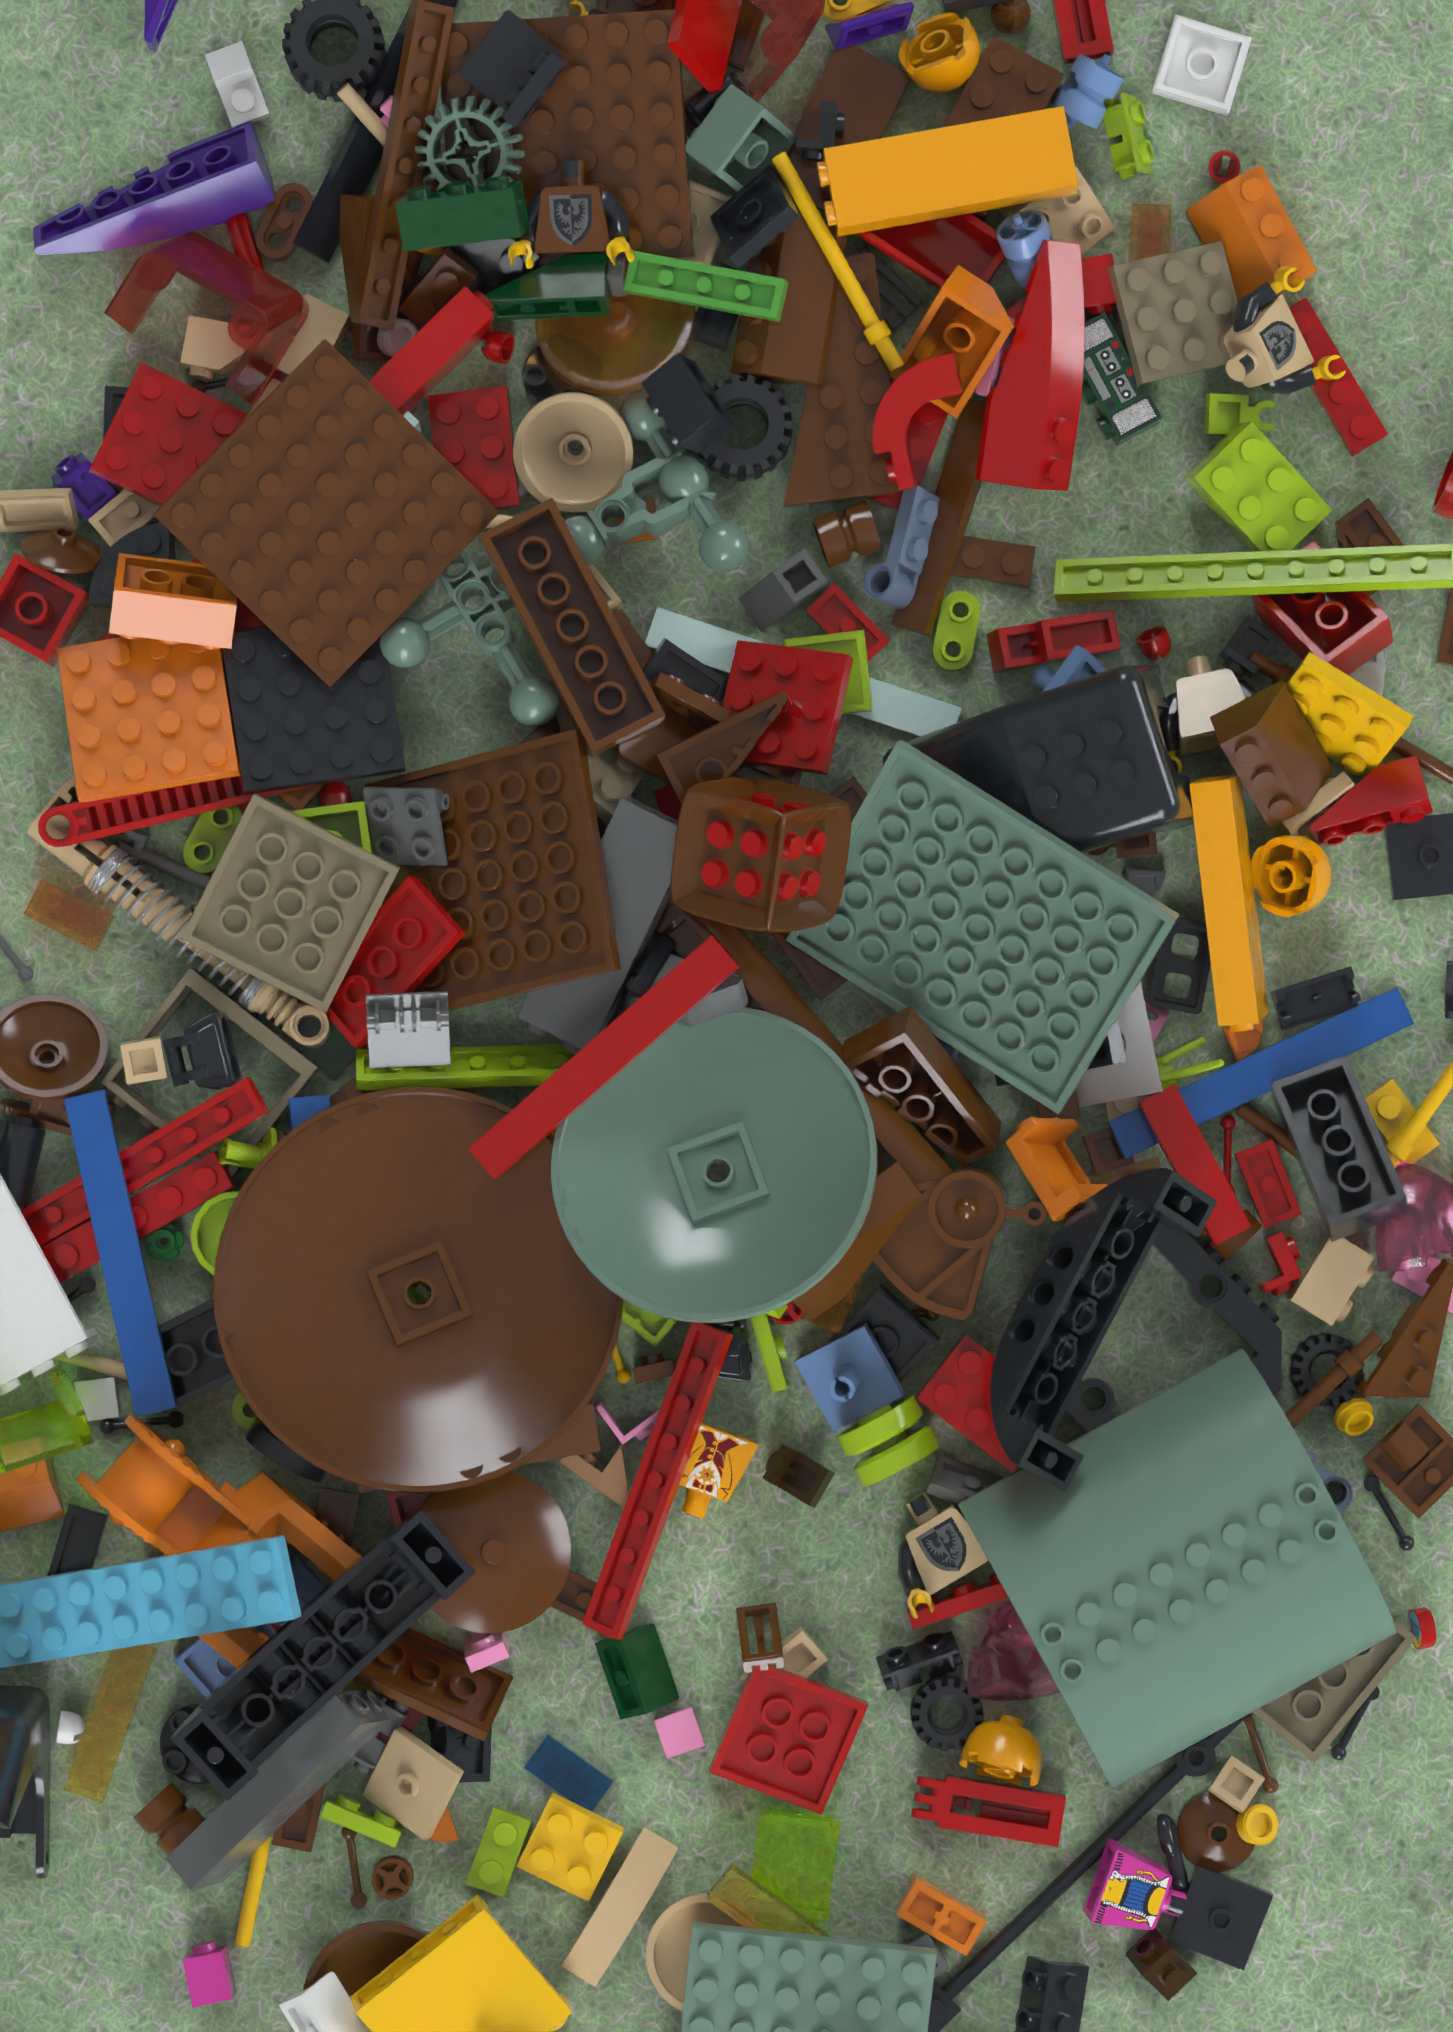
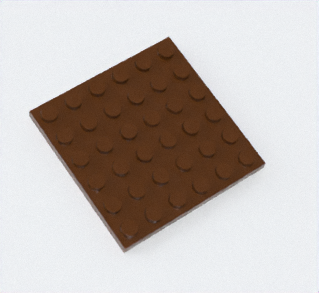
M676 9L522 19L572 60L525 123L508 130L510 136L515 134L523 135L522 141L512 143L513 150L521 149L525 151L524 157L512 158V163L520 165L522 172L520 174L508 172L507 175L513 181L522 180L526 209L533 196L541 192L542 187L561 184L560 161L584 160L585 184L604 183L605 189L615 194L627 212L630 232L629 245L632 251L665 257L694 255L688 153L686 152L687 137L682 62L666 44L673 16L676 15ZM497 21L452 23L440 83L442 104L446 105L451 112L452 98L459 97L464 109L468 96L476 97L477 109H479L484 99H489L460 75V70ZM493 102L489 112L490 114H493V112L498 108V106ZM503 117L500 119L502 123L506 122ZM467 118L469 126H473L478 137L485 140L497 138L488 125L480 120ZM455 121L444 132L446 152L453 148L456 141L454 131L457 130ZM466 140L464 144L467 147L462 148V152L453 154V158L468 156L471 157L472 162H475L476 159L473 156L478 155V151L487 149L488 146H469ZM500 150L493 151L486 156L484 161L486 172L483 173L485 180L491 178L497 170L500 162ZM455 163L447 164V172L457 181H469V184L473 185L471 177H467L463 167ZM596 251L597 253H606V251ZM580 252L540 253L534 265H545L564 255L578 254ZM620 252L617 256H626L625 252Z
M323 339L163 503L153 516L315 674L331 687L500 512L326 339Z
M578 729L364 785L365 787L436 788L442 790L443 794H448L450 797L449 808L440 813L448 865H397L400 869L382 902L384 904L408 876L417 877L466 933L414 992L448 991V1011L621 970L586 746Z

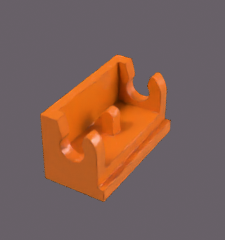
M914 1874L906 1895L898 1903L896 1915L967 1956L987 1922L985 1914L921 1876Z

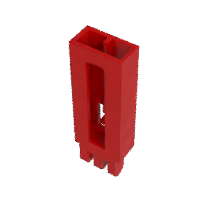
M1051 0L1063 65L1074 63L1079 53L1091 59L1102 58L1104 54L1108 56L1113 55L1114 46L1105 0Z
M945 1774L944 1780L917 1776L916 1785L929 1787L932 1790L931 1794L915 1792L914 1801L929 1804L928 1810L912 1808L911 1817L935 1821L940 1828L1058 1847L1066 1803L1065 1794ZM970 1798L982 1799L979 1817L953 1813L954 1806L970 1810Z

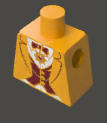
M702 1422L679 1483L680 1486L688 1488L681 1511L704 1518L711 1497L728 1502L758 1447V1442Z

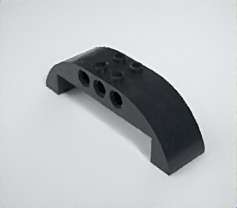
M1157 1168L1130 1174L1108 1184L1087 1199L1055 1235L1040 1264L1037 1266L1021 1300L1017 1304L1001 1338L993 1363L990 1383V1409L995 1432L1011 1462L1066 1492L1084 1455L1053 1438L1052 1435L1164 1223H1167L1199 1237L1218 1202L1168 1168Z
M419 1510L386 1534L300 1609L301 1617L288 1620L254 1651L190 1714L171 1739L219 1793L229 1801L259 1773L256 1768L432 1605L439 1599L446 1600L476 1571L423 1511Z

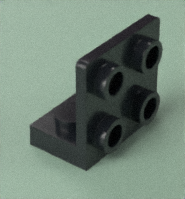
M507 10L460 70V75L498 107H503L505 113L502 117L512 126L517 127L525 123L572 60L515 13Z

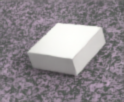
M116 1377L74 1382L79 1422L121 1416Z

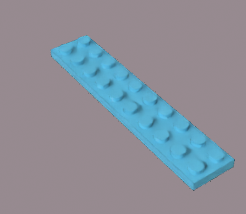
M285 1535L0 1584V1668L299 1618L302 1615Z

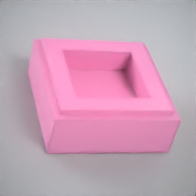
M692 1706L654 1719L667 1759L705 1746Z

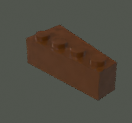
M911 1006L844 1040L840 1059L851 1073L866 1083L865 1089L877 1098L880 1095L897 1108L896 1113L907 1122L912 1120L925 1130L927 1138L960 1164L965 1166L997 1150L1002 1124L1001 1120Z

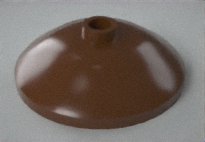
M40 994L15 1001L0 1012V1083L11 1092L39 1101L66 1099L87 1089L102 1073L108 1056L106 1030L98 1016L81 1002L61 995ZM43 1060H51V1061H53V1063H50V1064H44V1063H41V1062H42Z

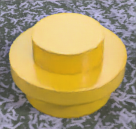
M1352 1398L1348 1402L1340 1404L1334 1415V1423L1340 1431L1346 1432L1350 1436L1360 1435L1367 1431L1373 1423V1408L1365 1398Z

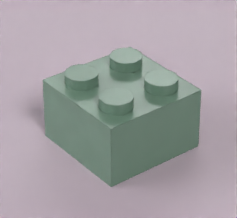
M730 84L727 90L717 98L714 107L701 125L691 133L689 141L686 143V152L717 178L738 192L769 164L773 167L774 163L771 159L782 152H787L794 143V139H797L798 136L763 106L736 86Z

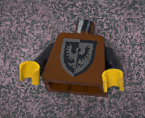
M584 160L560 161L561 184L544 186L541 192L533 196L527 207L530 229L522 237H517L515 243L508 249L510 265L514 266V260L517 256L525 255L526 269L532 268L534 264L532 253L534 246L535 253L606 251L613 266H616L615 258L620 252H625L629 263L635 259L634 252L629 245L630 232L627 212L615 194L605 189L604 183L585 184Z

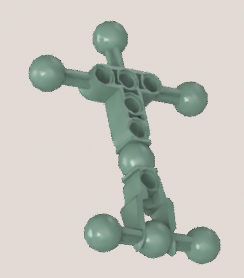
M642 390L631 393L622 402L619 414L627 424L632 439L646 442L655 459L627 472L622 479L623 487L600 502L594 512L591 509L587 510L588 517L575 516L565 520L587 565L593 564L600 557L604 547L607 551L612 549L611 544L619 545L646 532L651 536H660L691 515L702 533L699 540V553L705 564L711 569L721 572L738 569L749 554L750 542L747 534L740 526L722 521L712 505L716 493L708 491L709 475L706 468L697 459L686 456L687 448H678L671 442L665 432L667 426L663 417L657 416L646 401V398L649 397L647 391ZM659 479L658 486L661 494L672 504L654 514H650L646 510L645 501L639 499L636 494ZM619 515L624 518L622 524L617 527L611 528L604 525L606 519L610 516ZM463 550L451 563L464 564L463 571L457 575H448L445 573L446 568L439 575L440 581L452 601L419 621L408 617L397 618L380 636L379 647L381 653L389 663L398 667L408 668L418 665L427 656L432 640L465 622L480 649L485 655L496 660L511 685L512 691L509 695V708L516 720L532 727L548 724L557 714L560 697L549 680L532 675L514 645L515 637L504 614L513 606L503 587L500 586V581L492 566L490 565L479 572L469 554ZM475 595L484 597V601L479 607L474 609L465 607L470 597ZM494 628L504 630L502 638L498 641L489 642L485 640V636L490 630Z

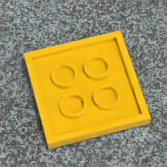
M1311 652L1307 654L1285 684L1326 756L1341 764L1347 772L1359 775L1362 778H1365L1378 766L1414 718V715Z

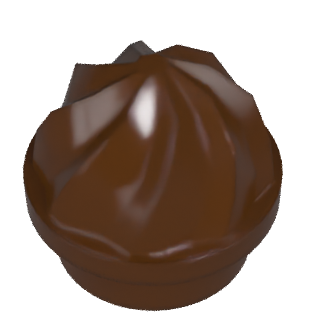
M1009 0L992 5V23L1003 33H1018L1029 23L1031 10L1026 0Z

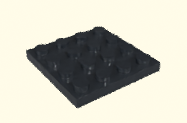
M269 628L233 633L231 649H222L245 795L405 772L389 662L381 653L379 647L380 637L329 687Z

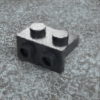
M1028 1956L1022 1975V1992L1019 2010L1015 2018V2032H1079L1089 1966L1074 1962L1047 1961L1037 1956Z

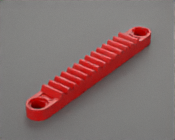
M239 762L240 776L81 803L78 801L53 807L45 811L40 817L38 832L46 844L53 847H65L250 802L253 794H244ZM316 785L262 792L256 794L266 798ZM55 815L64 816L70 823V832L63 839L52 838L47 832V822Z

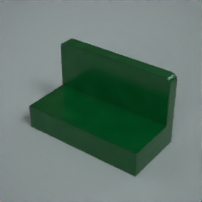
M653 1623L625 1633L622 1640L609 1637L595 1643L620 1720L648 1714L679 1699L666 1656Z

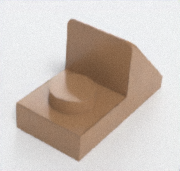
M622 1444L603 1470L597 1466L600 1459L593 1453L564 1457L560 1460V1463L618 1505L623 1508L625 1507L630 1491Z

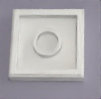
M1175 14L1152 93L1228 116L1252 37Z

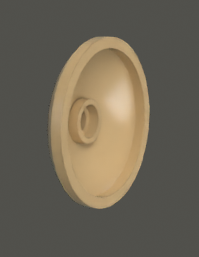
M566 392L545 398L528 411L515 434L513 459L519 479L528 492L542 503L553 498L560 511L585 512L589 509H596L600 502L623 487L622 479L632 469L634 447L627 424L612 406L589 394ZM573 440H578L582 443L583 450L578 453L573 452L569 447V443Z
M700 1893L684 1897L666 1908L655 1921L650 1931L646 1945V1965L649 1977L661 1997L681 2012H683L692 1923L702 1922L762 1929L757 1919L745 1906L729 1897L712 1893Z

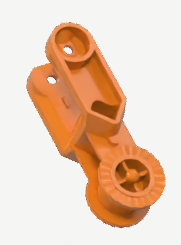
M132 1413L124 1422L136 1436L102 1477L97 1479L90 1473L82 1471L76 1478V1481L83 1487V1490L88 1492L91 1498L97 1500L101 1507L109 1511V1519L113 1524L130 1528L135 1535L140 1536L146 1543L164 1553L163 1556L285 1535L287 1547L291 1543L314 1562L317 1569L326 1577L335 1579L364 1553L352 1542L351 1547L343 1541L344 1536L342 1534L339 1537L326 1527L329 1524L323 1519L321 1523L317 1520L314 1510L265 1472H261L239 1489H236L227 1481L220 1487L209 1474L203 1471L202 1467L195 1464L192 1458L185 1455L186 1448L182 1441L166 1439L159 1431L154 1430L150 1424L145 1423L141 1418L136 1417ZM254 1627L198 1635V1637L236 1668L269 1639L267 1635L263 1632H258Z

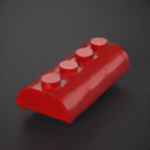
M970 213L856 233L857 236L939 290H941L958 265L989 284L1006 258L996 238V230Z

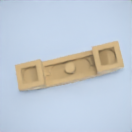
M645 1826L643 1827L604 1896L562 1962L561 1967L596 1987L658 1886L676 1854L678 1846Z

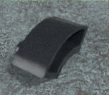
M162 523L149 524L129 532L114 543L104 554L94 572L89 589L88 602L94 608H112L119 553L175 560V536Z

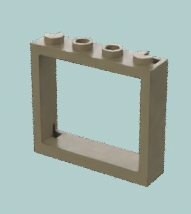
M190 968L133 1041L157 1037L192 991H194L217 1010L225 1012L231 1021L299 1073L298 1076L245 1142L257 1145L262 1141L269 1127L274 1128L288 1110L287 1099L297 1098L319 1071L320 1067L253 1014L244 1010V1007L238 1005L235 1000L228 997L221 989H217V986L207 981V978ZM121 1055L101 1081L108 1088L106 1096L121 1108L129 1104L140 1113L136 1120L151 1132H155L173 1120L122 1081L125 1078V1071ZM207 1149L195 1157L201 1159L213 1151ZM225 1164L233 1179L242 1169V1167Z

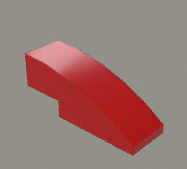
M1114 610L998 628L986 634L993 673L1065 661L1076 645L1089 651L1092 656L1121 649Z

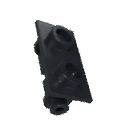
M952 1631L944 1634H930L921 1642L906 1647L896 1646L887 1650L885 1654L876 1657L887 1691L895 1688L896 1692L922 1683L919 1669L926 1667L930 1679L950 1672L957 1671L956 1667L963 1664Z

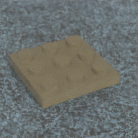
M1222 241L1121 263L1107 268L1137 386L1226 366L1227 361L1231 357L1224 344V336L1232 327V320L1238 301Z

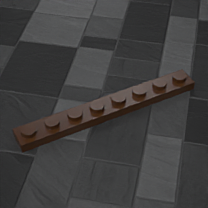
M411 0L351 322L394 330L409 253V251H403L395 203L406 195L407 189L419 187L422 184L424 169H419L417 165L420 161L426 160L427 154L416 153L415 147L418 145L427 146L428 140L420 138L417 134L420 129L430 133L432 131L425 118L427 115H435L455 9L452 7L424 0Z

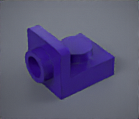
M79 453L76 457L72 454L64 458L55 467L57 473L51 479L59 488L72 489L76 508L88 521L89 518L115 498L117 493L105 479L89 472L92 464L83 453Z

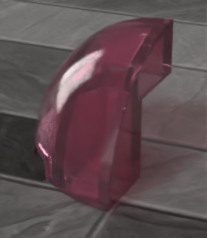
M1400 1161L1395 1170L1407 1196L1408 1214L1376 1225L1375 1243L1379 1272L1407 1271L1423 1268L1428 1265V1257H1435L1439 1253L1450 1254L1453 1257V1185L1429 1169Z
M1008 1599L987 1619L986 1624L989 1626V1629L981 1645L972 1648L967 1670L968 1695L986 1700L1015 1701L1060 1693L1010 1599Z

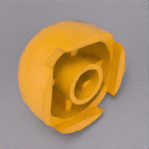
M953 12L935 15L921 22L915 27L918 34L910 42L906 37L901 43L898 52L900 64L911 80L928 92L942 93L960 89L968 82L981 58V47L974 27L967 17L964 16V19H960L957 13Z
M1283 835L1270 839L1265 845L1260 846L1254 852L1251 860L1254 889H1257L1259 896L1262 898L1259 903L1264 909L1276 916L1291 917L1315 908L1326 897L1332 881V868L1328 856L1317 843L1305 836Z
M1001 1715L1000 1721H986L978 1725L969 1734L959 1763L966 1770L969 1762L978 1766L976 1774L979 1776L1018 1786L1021 1785L1022 1778L1030 1779V1786H1035L1039 1782L1042 1770L1043 1753L1041 1744L1035 1735L1023 1728V1720L1009 1715Z

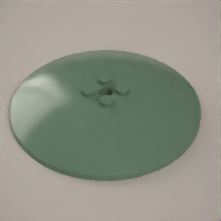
M745 1007L691 1027L676 1023L557 1127L551 1156L553 1199L565 1235L580 1260L606 1288L623 1300L642 1310L679 1321L719 1323L747 1319L783 1306L807 1292L821 1281L849 1250L862 1228L875 1190L878 1168L875 1128L860 1086L848 1067L831 1048L805 1028L783 1017ZM717 1164L727 1165L730 1168V1173L724 1181L717 1183L708 1179V1173L713 1166Z

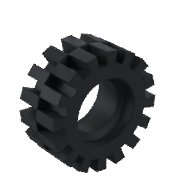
M1321 1333L1307 1337V1340L1300 1342L1295 1353H1292L1290 1358L1292 1361L1291 1366H1289V1373L1292 1378L1291 1383L1301 1397L1317 1384L1311 1373L1314 1360L1323 1354H1332L1338 1358L1345 1350L1350 1352L1355 1347L1351 1344V1341L1339 1335ZM1363 1368L1353 1378L1347 1377L1319 1406L1334 1407L1339 1406L1342 1402L1351 1400V1396L1354 1393H1358L1356 1391L1360 1379L1364 1380L1365 1373H1363Z
M943 1675L936 1679H929L925 1685L918 1688L915 1697L912 1698L910 1717L913 1728L921 1741L923 1740L927 1743V1746L933 1749L935 1747L945 1752H948L949 1749L960 1750L965 1742H967L969 1734L984 1722L981 1699L973 1687L959 1677ZM942 1698L955 1699L962 1706V1719L953 1728H941L931 1718L933 1705Z

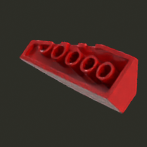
M1043 240L1025 288L1028 292L1025 306L1021 312L1017 311L1013 323L1014 328L1017 329L1009 351H1003L999 363L1003 368L997 386H991L986 400L975 479L1030 489L1068 491L1080 414L1084 370L1085 320L1080 243Z

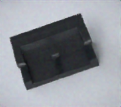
M1352 967L1343 968L1271 991L1270 995L1281 1030L1358 1006L1361 997L1359 992H1356L1353 984L1355 976Z

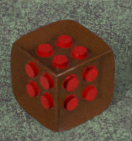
M731 777L693 785L688 789L679 813L671 871L673 903L691 914L755 931L792 932L817 927L829 922L838 909L845 881L851 836L849 804L830 794L769 779Z

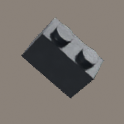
M680 353L674 355L641 382L649 394V397L646 398L649 407L657 416L663 417L668 425L665 432L671 442L678 448L685 447L698 454L734 425V422L698 364Z

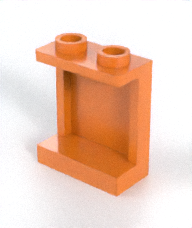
M1033 1116L1020 1122L1015 1128L1017 1132L1005 1143L1053 1221H1067L1087 1199L1108 1184H1091L1068 1147L1066 1139L1080 1127L1075 1119H1059L1058 1117L1037 1118Z

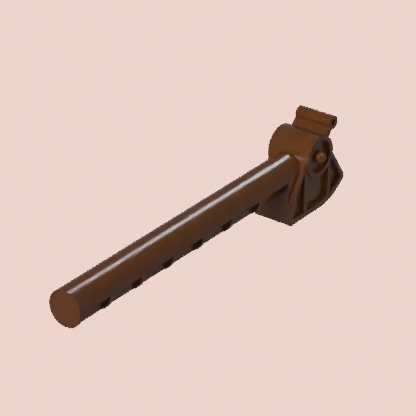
M555 716L548 724L535 728L520 743L560 733L561 730L557 717ZM597 816L601 840L608 824ZM671 895L655 929L660 935L674 941L673 950L679 957L685 959L711 935H715L741 966L734 973L743 979L748 998L746 1008L766 1011L805 1028L821 1039L839 1058L841 1057L843 1044L741 928L703 918L682 910L673 903ZM852 1073L868 1104L875 1128L877 1175L900 1161L922 1193L921 1197L878 1252L873 1262L913 1302L937 1314L965 1320L976 1307L995 1236L1004 1225L1007 1217L1023 1218L1028 1225L1039 1226L1045 1221L1048 1212L1039 1197L1030 1199L1026 1204L1009 1203V1196L1004 1184L994 1173L977 1166H965L952 1170L910 1121L907 1122L896 1113L897 1108L881 1095L878 1098L865 1089L866 1083Z

